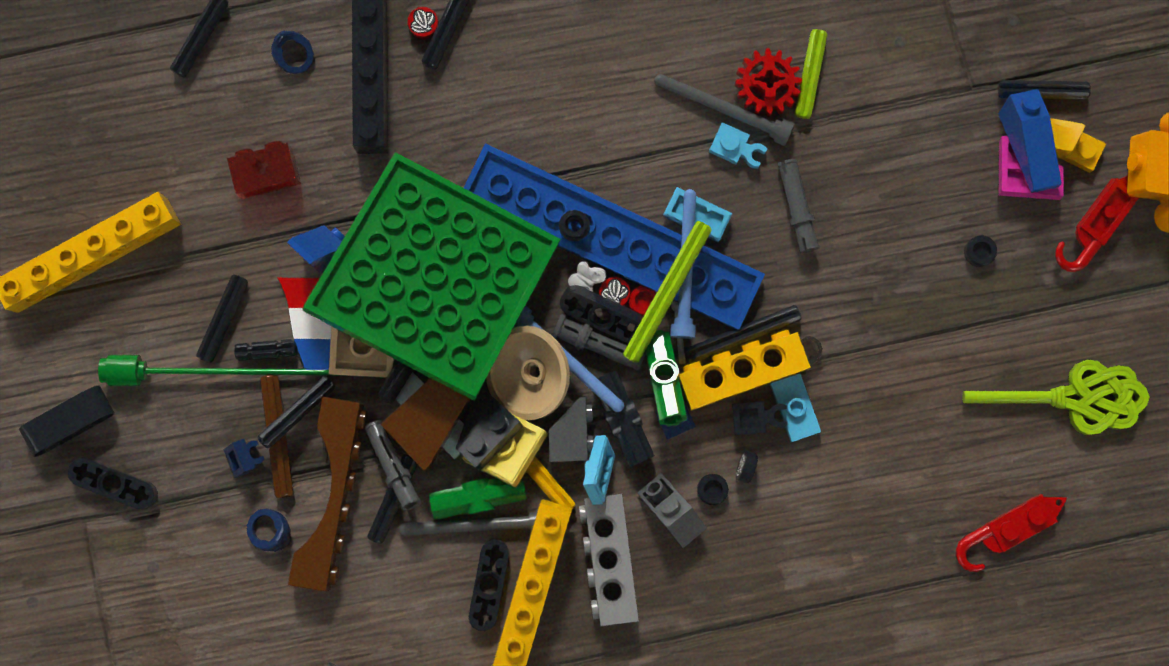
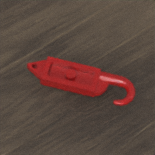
M1128 175L1119 179H1111L1076 226V238L1084 249L1075 261L1069 262L1064 258L1063 249L1065 243L1059 242L1056 247L1055 257L1062 269L1068 272H1077L1084 269L1101 246L1107 243L1137 202L1139 197H1132L1127 193Z
M1038 494L964 536L956 547L958 563L963 569L970 572L984 570V564L974 565L967 560L966 553L969 548L982 541L984 546L990 551L996 553L1007 551L1057 523L1056 518L1067 498L1044 497L1043 494Z

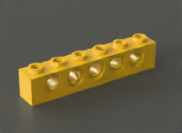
M156 192L0 276V301L6 310L19 313L182 224L168 198L160 192Z
M544 499L540 502L493 666L527 665L572 512L571 507Z

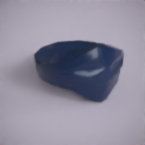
M281 31L275 36L271 46V54L275 63L290 74L296 75L306 72L312 65L314 58L310 41L302 34L294 31ZM293 40L305 48L307 58L302 66L292 67L284 61L281 46L286 41Z
M265 508L256 511L250 516L247 524V535L256 548L274 552L282 550L289 545L291 529L288 521L281 513ZM262 516L271 517L277 530L274 538L270 541L260 540L255 534V524Z

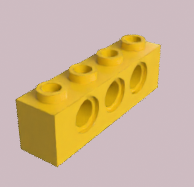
M784 330L771 335L772 341L763 345L760 344L759 340L741 346L743 352L731 356L730 351H725L712 356V363L702 366L701 362L697 361L682 367L684 373L679 374V379L690 410L693 411L811 368L798 332L790 335L789 330ZM774 350L779 353L781 362L778 366L770 367L764 362V353L766 351ZM741 360L747 361L752 369L751 374L745 378L737 376L734 372L735 363ZM709 371L718 372L722 376V384L717 388L708 387L704 381L706 373Z

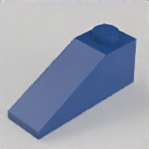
M1039 89L1009 95L998 115L1031 193L1060 187L1062 182L1050 115Z
M323 225L292 237L287 243L311 266L323 274L345 236L336 227L330 231Z

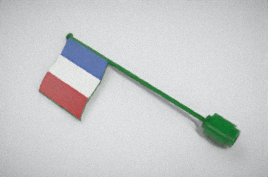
M277 277L287 299L293 338L305 369L147 368V362L142 361L140 355H108L107 358H100L98 365L99 381L107 383L108 386H140L142 380H146L147 374L349 375L329 374L331 326L303 311L304 304L320 278Z

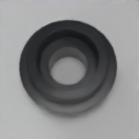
M571 210L561 217L559 230L565 239L573 242L580 241L588 235L590 222L583 212ZM572 221H577L581 226L576 232L571 231L568 227Z

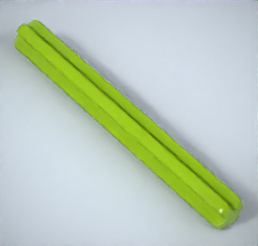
M701 221L695 223L623 353L625 358L634 363L640 361L711 233L709 225Z

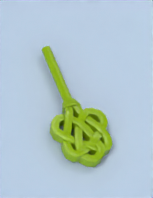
M1084 360L1075 364L1069 372V385L1052 388L1050 391H963L962 394L963 403L1051 404V406L1059 409L1070 410V423L1077 432L1084 435L1099 434L1107 428L1116 430L1131 428L1137 422L1139 413L1147 406L1150 398L1147 388L1137 381L1136 373L1130 367L1118 365L1107 368L1095 360ZM1085 371H1091L1092 373H1094L1082 379V375ZM1100 382L1104 383V385L1099 386L1093 390L1089 389V387L1096 385ZM1111 393L1115 397L1114 401L1103 398V396ZM1074 394L1080 397L1078 400L1066 398V396ZM1089 405H1092V406H1094V407H1096V408H1098V409H1101V410H1103V411H1106V412H1105V413H1102V412H1100V411H1098V410H1096V409L1090 407ZM1124 416L1123 419H1118L1117 417ZM1083 417H1085V418H1087V419H1089V420H1091V421H1093V422H1095V423L1092 424V425H1090V424H1088V423L1085 422V420L1083 419Z

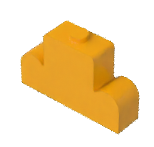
M1168 112L1160 120V131L1150 130L1130 138V150L1127 160L1128 195L1160 201L1161 204L1155 209L1154 220L1157 227L1166 233H1169Z

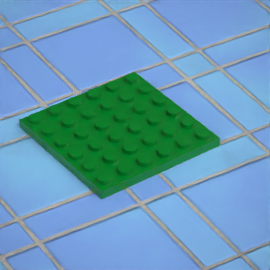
M395 152L304 304L303 311L454 391L475 400L561 239Z

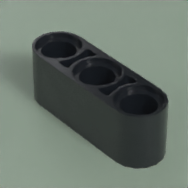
M97 385L22 425L19 431L33 457H37L109 419L115 412L101 386Z

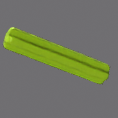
M813 29L810 33L802 73V83L799 88L801 92L797 98L795 116L798 118L809 119L812 115L828 35L823 30Z

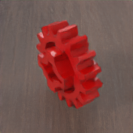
M766 48L764 56H761L756 50L752 55L753 61L745 57L742 63L745 68H738L736 75L741 77V79L735 81L734 87L742 88L738 92L737 98H746L747 101L744 108L747 109L751 105L755 106L754 113L757 115L761 109L765 110L767 117L771 116L773 109L782 114L784 112V104L791 108L794 104V100L791 97H798L801 92L798 88H795L802 83V78L795 77L800 68L799 66L791 68L790 63L793 58L790 56L783 60L781 58V50L775 56L771 55L770 48ZM761 65V71L758 74L749 76L754 68ZM775 66L779 67L784 73H781ZM764 78H769L770 83H773L772 88L767 87V83L763 82ZM788 89L783 97L775 100L778 91ZM752 92H756L762 100L757 98Z

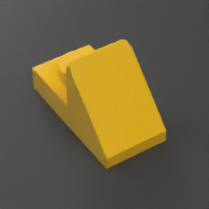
M1050 118L1057 157L1091 173L1106 143L1084 133L1085 125L1082 123Z

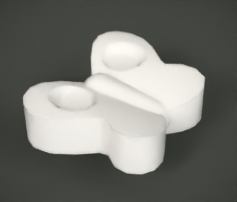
M580 262L577 267V273L570 275L568 284L569 286L579 285L593 292V285L605 280L606 271L599 267L590 268L586 262Z

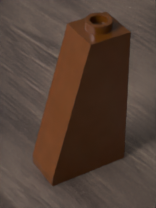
M430 378L381 425L411 458L427 472L432 467L471 399Z

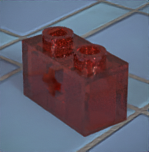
M273 141L265 144L264 149L257 151L243 149L235 152L234 157L227 158L236 195L241 199H246L301 184L293 149L288 143ZM266 163L268 165L265 168L266 173L261 174L258 170H261L262 164Z

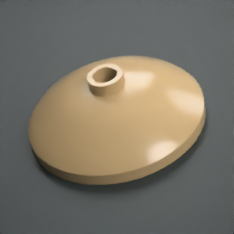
M534 326L514 327L486 378V382L491 396L511 414L523 420H536L551 414L560 406L567 394L570 371L564 350L551 334ZM537 366L539 367L540 375L536 373Z

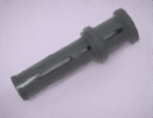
M561 313L552 334L555 339H560L574 345L578 351H583L585 348L633 368L635 371H639L646 353L642 355L638 363H634L623 356L626 345L591 331L592 328L588 324L582 326L568 320L566 315Z

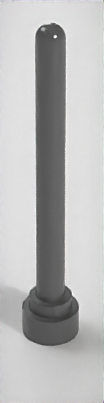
M658 74L654 79L655 84L659 87L770 133L769 137L774 138V142L780 145H786L794 127V123L785 119L783 121L777 119L775 122L663 74Z
M538 509L534 513H530L529 516L403 523L400 525L399 531L402 535L530 529L532 532Z

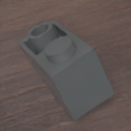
M579 397L549 429L550 462L588 461V455H591L593 447V436H587V423H593L592 404H586V397Z
M662 473L637 492L682 548L707 529L694 509Z

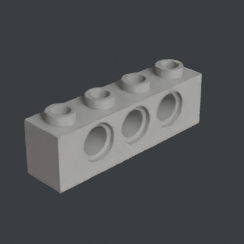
M622 494L606 496L605 501L601 505H592L590 499L586 498L584 499L585 505L579 506L581 525L588 524L589 536L583 537L585 556L592 555L593 568L587 569L589 588L596 587L597 600H591L593 619H600L601 626L639 621ZM600 519H608L613 524V531L608 537H600L595 532V524ZM607 550L613 551L617 555L616 565L609 569L602 567L599 563L600 554ZM610 582H615L621 587V594L615 600H609L603 595L604 586Z

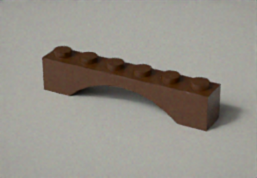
M322 397L317 429L325 442L330 458L332 474L330 497L326 511L317 529L307 542L293 554L288 581L290 586L326 592L331 589V585H336L339 567L335 566L337 553H342L345 535H340L343 522L347 523L350 514V504L346 503L348 491H353L356 481V473L352 472L354 460H359L362 442L357 441L359 429L365 428L367 411L363 410L364 404Z

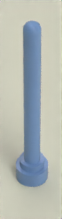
M688 189L684 193L681 248L695 225L696 193L692 189ZM693 265L679 289L678 318H674V324H671L670 337L695 338L696 325H693V319L690 318Z
M525 305L514 327L534 326L542 329L533 321L532 310ZM562 347L568 360L569 370L615 412H621L624 409V403Z

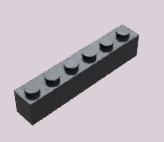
M352 0L353 148L357 154L388 153L387 0Z

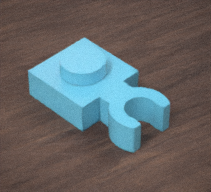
M722 122L709 149V153L733 164H737L741 157L745 159L749 167L758 169L761 163L752 158V153L760 152L765 155L767 148L759 143L748 144L749 134Z

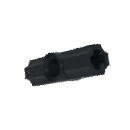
M617 371L597 378L624 403V409L621 412H615L600 399L605 410L603 413L614 438L617 437L627 463L632 467L654 457L653 450L642 428L643 422L634 402L629 400Z

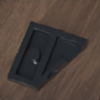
M481 387L478 395L472 402L455 448L480 472L523 425Z

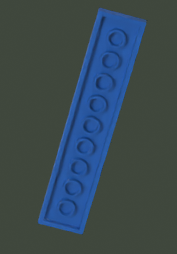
M486 143L464 186V189L560 238L561 240L557 247L655 292L659 290L681 250V234ZM571 210L583 212L590 222L588 235L576 242L565 239L559 230L561 217ZM572 221L568 227L571 231L576 232L581 226L577 221ZM703 246L692 269L691 309L732 329L739 330L765 274ZM679 291L677 292L673 301L678 302Z

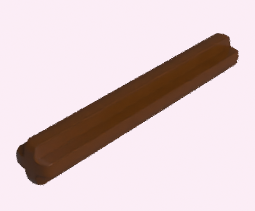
M265 375L260 378L266 428L283 413L278 375ZM285 434L269 448L274 495L276 498H285L293 495Z

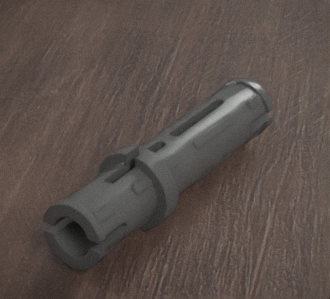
M797 159L785 160V164L783 162L778 163V168L780 169L792 216L790 225L795 228L800 253L813 251L812 249L817 250L820 248L812 223L815 221L814 214H810Z
M381 420L373 421L365 426L364 432L367 434L387 475V485L393 488L402 510L406 511L415 508L420 504L421 500L410 481L411 474L408 469H404L386 430L381 425L383 422Z

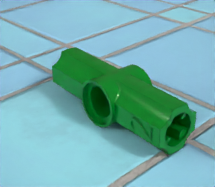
M656 330L645 352L660 425L667 426L679 425L687 420L671 337L669 332ZM662 375H668L672 377L667 381H662L658 379V377Z
M523 477L516 488L498 478L492 480L485 478L462 483L459 487L429 493L434 519H443L462 513L469 515L495 509V506L527 499Z

